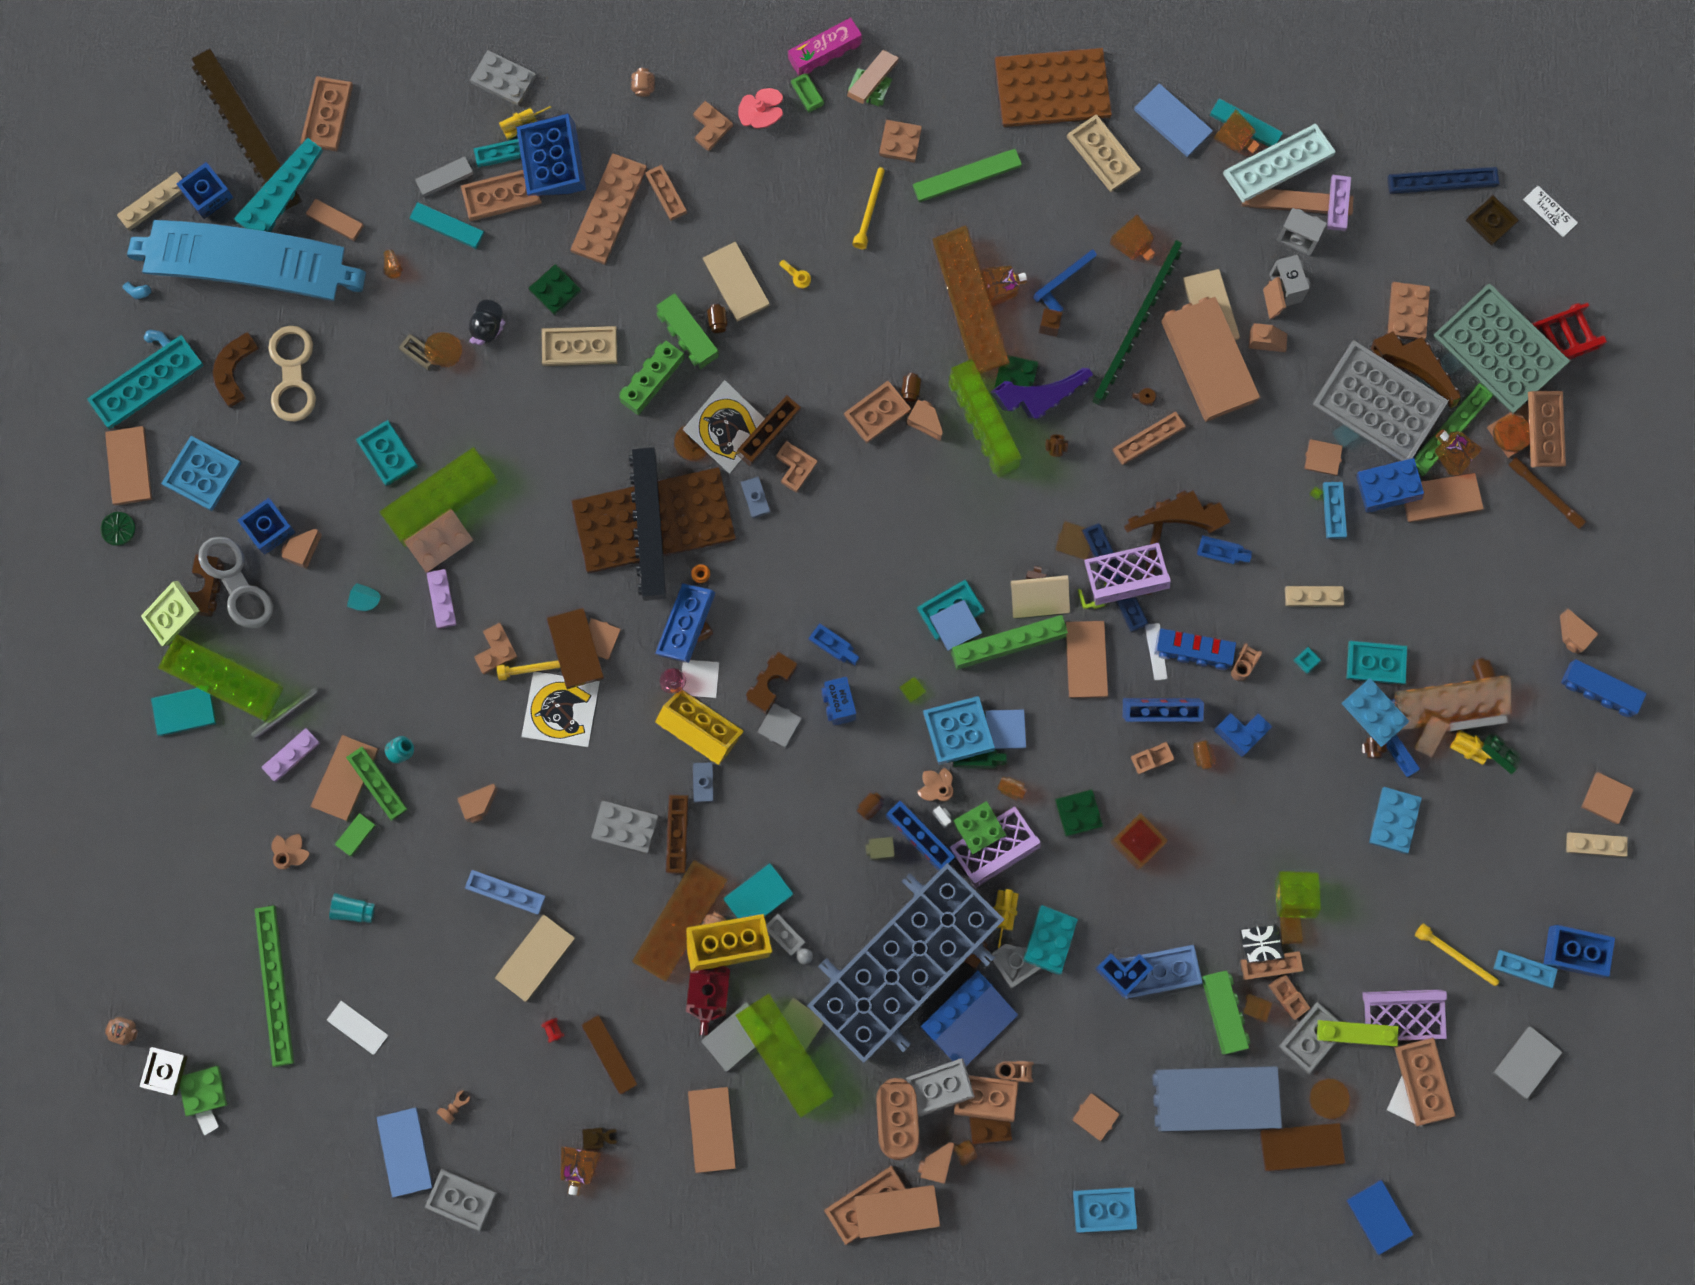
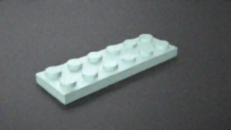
M1314 124L1224 170L1223 175L1240 200L1245 202L1334 156L1336 151L1319 127Z

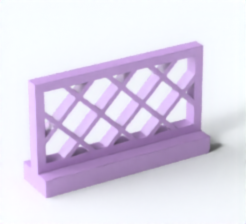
M1159 543L1084 560L1095 606L1170 589L1171 581ZM1156 549L1157 557L1155 560L1145 556L1148 551ZM1135 554L1140 557L1136 565L1127 561L1129 555ZM1116 558L1121 561L1117 569L1108 565L1111 559ZM1142 559L1151 563L1147 571L1138 567ZM1098 563L1103 567L1099 573L1091 570L1090 564ZM1124 563L1133 568L1129 575L1119 571ZM1154 565L1162 569L1163 575L1155 576L1150 573ZM1105 568L1114 572L1110 580L1101 575ZM1135 570L1145 574L1141 580H1135L1131 577ZM1117 574L1126 578L1123 584L1118 585L1113 582ZM1098 578L1107 583L1105 588L1096 590L1095 583Z
M1016 807L997 817L1003 830L1005 827L1016 829L1014 839L1007 837L999 839L998 849L986 846L982 849L981 859L970 857V850L968 856L959 855L956 851L962 845L967 846L964 839L950 846V850L966 872L974 888H977L1041 848V842L1034 835ZM1013 813L1018 818L1017 826L1006 824L1007 817ZM1018 830L1026 831L1030 838L1025 841L1017 840ZM1002 840L1013 842L1012 849L1009 851L1000 850ZM986 850L996 852V858L993 861L984 860ZM969 861L980 863L979 869L974 873H971L968 869Z
M1437 989L1362 992L1365 1002V1024L1377 1023L1382 1025L1378 1021L1387 1013L1393 1019L1389 1026L1397 1023L1403 1028L1402 1032L1398 1035V1040L1446 1039V991ZM1432 1003H1439L1440 1011L1433 1016L1427 1009ZM1412 1004H1418L1422 1008L1415 1017L1408 1011ZM1370 1005H1378L1383 1011L1374 1018L1370 1014ZM1392 1005H1398L1403 1009L1396 1017L1388 1012ZM1405 1012L1413 1019L1406 1027L1398 1021ZM1424 1012L1432 1017V1020L1426 1026L1418 1021ZM1435 1021L1440 1025L1441 1034H1432L1428 1030ZM1415 1022L1423 1028L1418 1035H1413L1409 1031V1028Z

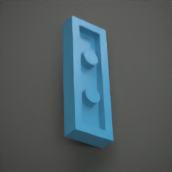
M1324 482L1322 485L1326 539H1345L1347 531L1343 482Z
M1498 950L1493 968L1494 970L1547 988H1553L1558 970L1502 950Z

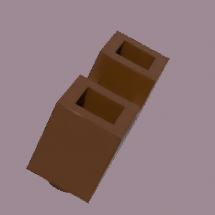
M195 554L192 573L196 577L204 578L205 585L202 590L198 592L188 591L187 594L199 609L196 615L212 617L213 612L217 608L216 595L220 592V579L208 575L201 568L198 560L199 555ZM207 556L208 562L213 568L224 571L222 560L218 557Z
M777 652L776 655L772 654L767 662L769 666L765 671L762 670L756 679L758 681L755 687L751 686L746 693L747 703L766 715L777 700V696L768 689L770 681L781 679L788 683L798 668L796 662L780 652Z

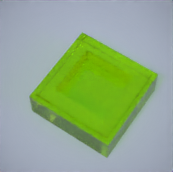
M915 676L899 687L910 704L926 693Z

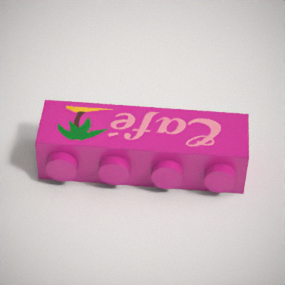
M849 18L788 50V59L798 76L806 73L809 74L814 68L824 66L829 60L835 57L839 58L846 51L859 47L862 43V34L852 18Z

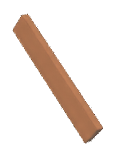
M1268 189L1242 202V207L1289 211L1294 208L1301 209L1304 212L1328 214L1330 194ZM1349 196L1348 216H1351L1353 214V196Z

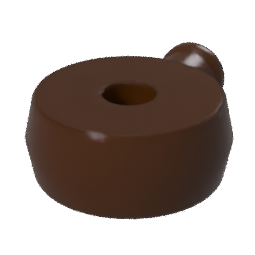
M1144 388L1139 393H1133L1132 398L1139 399L1141 404L1149 406L1155 402L1156 394L1151 388Z

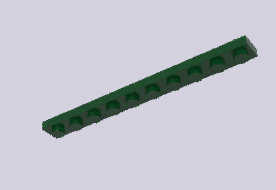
M1178 240L1174 242L1093 398V403L1099 405L1101 400H1106L1110 392L1107 390L1109 385H1114L1118 377L1115 374L1117 369H1122L1124 366L1126 352L1130 354L1134 343H1132L1134 337L1138 338L1143 329L1140 327L1142 321L1146 323L1151 313L1148 311L1150 306H1155L1159 298L1156 296L1158 291H1163L1167 283L1164 280L1166 275H1171L1175 267L1172 265L1174 260H1179L1183 252L1180 249L1182 242Z

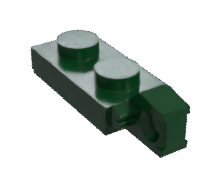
M997 750L953 761V768H996L997 765H1006L1007 754L997 753Z

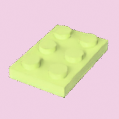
M174 581L141 617L161 646H166L195 617L199 609L179 581Z

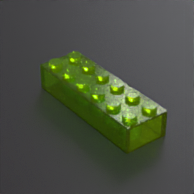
M970 359L952 367L949 375L950 381H948L949 387L952 392H956L958 396L956 397L957 403L960 408H964L966 412L964 414L968 424H972L974 437L976 440H980L982 453L985 457L988 456L992 472H996L997 476L1000 477L1018 469L1022 457L973 360Z
M472 447L380 510L379 513L405 547L407 545L404 543V540L449 509H452L455 513L497 484L498 481L476 449Z
M176 634L158 666V669L263 722L267 721L284 690L279 684Z
M769 993L735 1014L800 1118L834 1096Z

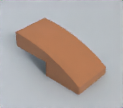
M1167 742L1131 756L1138 775L1175 760Z
M1283 974L1268 985L1294 1020L1310 1009L1301 993L1295 989L1287 975Z

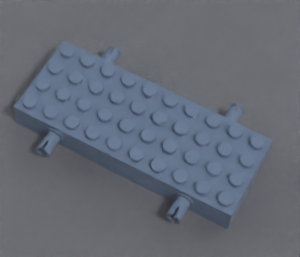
M948 863L926 885L922 886L911 873L906 877L912 883L906 878L903 879L902 883L914 893V897L843 970H838L828 958L818 966L831 980L807 1006L863 1063L887 1039L891 1040L902 1052L906 1050V1047L911 1042L899 1032V1027L970 954H975L986 967L990 962L985 956L990 961L996 958L983 946V941L1005 919Z

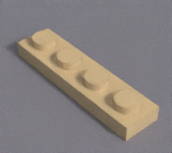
M178 172L174 173L118 213L117 216L129 231L182 194V191L176 184L182 180V177Z

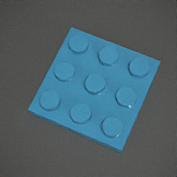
M190 436L161 484L200 506L213 511L240 467L241 462Z
M979 696L923 710L938 765L995 751Z

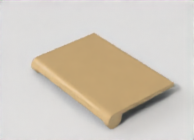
M1068 575L1010 581L1013 618L1070 613Z

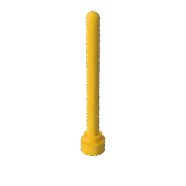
M882 167L877 170L860 232L853 239L852 245L857 249H866L868 244L866 234L885 172Z
M557 660L511 668L499 665L497 666L499 681L507 680L510 675L560 668V664Z
M1423 923L1417 929L1415 937L1421 941H1430L1493 986L1499 984V980L1433 935L1429 926Z

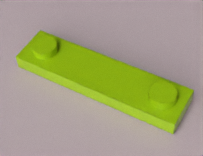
M1318 1020L1317 1040L1398 1046V1026Z

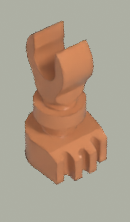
M464 1090L457 1093L453 1104L450 1103L448 1105L449 1108L447 1110L440 1108L436 1112L449 1125L455 1119L453 1117L454 1113L457 1114L459 1112L458 1109L463 1105H467L470 1101V1096L465 1101H460L459 1098Z

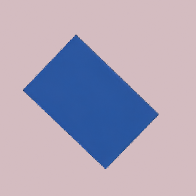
M1382 1180L1346 1200L1377 1255L1382 1254L1413 1235Z

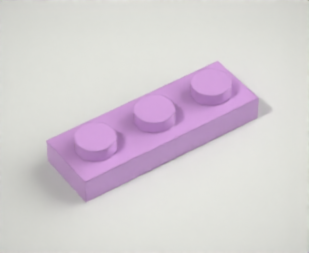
M1332 175L1327 229L1346 231L1351 177Z
M446 569L428 572L427 579L437 628L441 629L457 625Z
M305 728L265 763L262 769L274 782H277L318 746L320 742Z

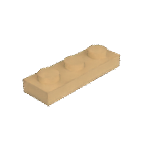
M1286 586L1285 605L1286 607H1343V586Z
M1569 832L1567 833L1566 853L1627 857V837Z

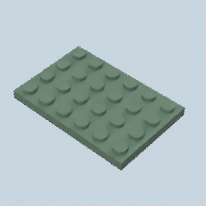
M1490 283L1433 335L1512 414L1528 401V392L1539 391L1570 363V360Z

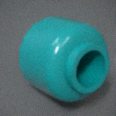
M398 736L386 744L385 754L392 763L399 764L412 757L414 745L408 737Z

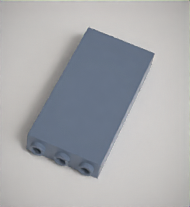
M1278 1067L1155 1070V1074L1152 1075L1153 1086H1156V1094L1153 1096L1154 1107H1157L1158 1115H1155L1154 1120L1158 1131L1282 1128Z

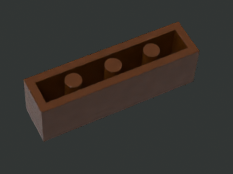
M786 395L737 449L736 455L747 465L751 466L796 417L801 407Z

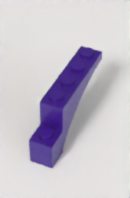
M1081 368L1062 380L1040 386H1016L1012 382L1004 381L993 389L991 394L1003 411L1012 412L1021 405L1029 418L1039 419L1046 414L1045 411L1047 409L1057 406L1063 397L1073 394L1076 387L1086 384L1093 373L1090 368Z

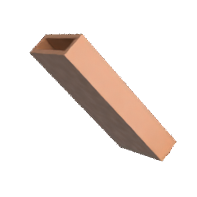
M1216 296L1212 298L1205 297L1199 300L1197 304L1192 305V303H1189L1179 311L1171 310L1165 313L1161 321L1205 422L1258 401L1260 396Z

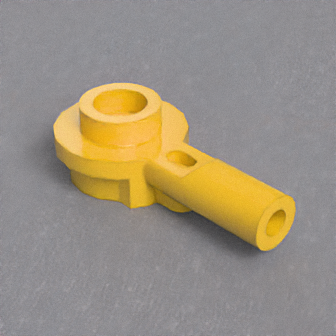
M784 259L779 263L784 270L793 276V283L796 287L804 289L810 285L811 276L808 272L803 270L797 271Z

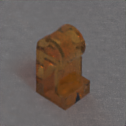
M969 1139L953 1147V1151L961 1166L978 1158Z

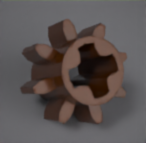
M1053 434L1050 439H1046L1045 448L1046 451H1049L1050 456L1061 457L1063 452H1068V440H1064L1065 437L1063 435Z
M1372 737L1367 738V743L1362 744V753H1367L1369 759L1382 758V753L1387 752V745L1384 744L1380 747Z

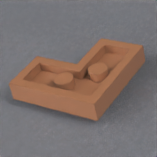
M706 101L693 113V116L705 125L695 137V141L707 151H710L733 126L730 120Z
M788 441L784 443L776 455L777 459L790 467L781 483L797 493L818 461Z
M501 623L483 631L491 648L474 656L483 675L496 669L497 666L504 665L518 657Z

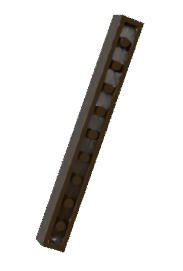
M209 48L191 58L194 63L192 69L197 77L201 75L203 78L200 81L206 91L210 90L212 93L209 95L214 105H219V114L223 120L227 118L229 122L226 124L231 134L236 133L238 137L235 139L240 149L245 148L246 153L244 155L249 164L254 163L255 167L253 170L258 178H263L264 182L261 184L264 186L279 170L281 165L212 50ZM295 191L293 199H290L286 205V210L302 202L297 191Z

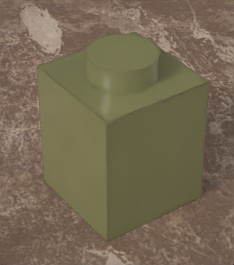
M893 837L869 839V844L865 845L866 856H870L871 861L894 859Z

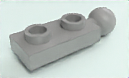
M777 914L766 925L768 933L790 956L796 952L797 959L801 964H809L813 958L812 952L801 947L805 943L804 940Z

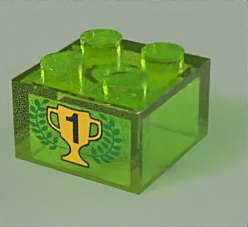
M1279 871L1275 879L1277 917L1317 918L1321 911L1319 873Z

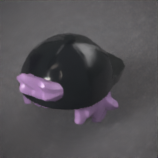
M482 300L478 303L469 324V331L472 336L470 341L472 344L481 346L484 343L491 342L503 330L505 321L502 318L503 311L500 304L493 300Z

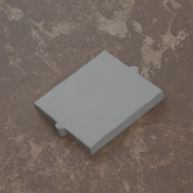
M774 703L757 733L768 738L770 742L774 741L786 747L802 718L791 713L789 709H784Z

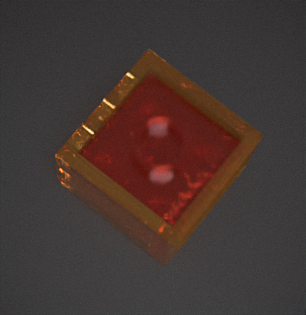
M1140 813L1110 843L1138 871L1168 840Z

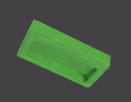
M807 73L791 80L793 88L808 113L824 105L822 97Z
M359 813L335 845L352 857L376 825Z

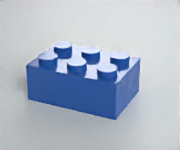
M1414 458L1357 473L1356 478L1366 513L1423 499L1424 491Z
M1560 925L1550 926L1543 964L1598 978L1609 977L1615 938Z

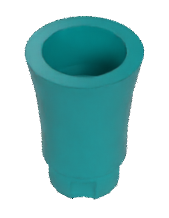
M334 893L330 906L329 920L371 923L374 917L375 904Z

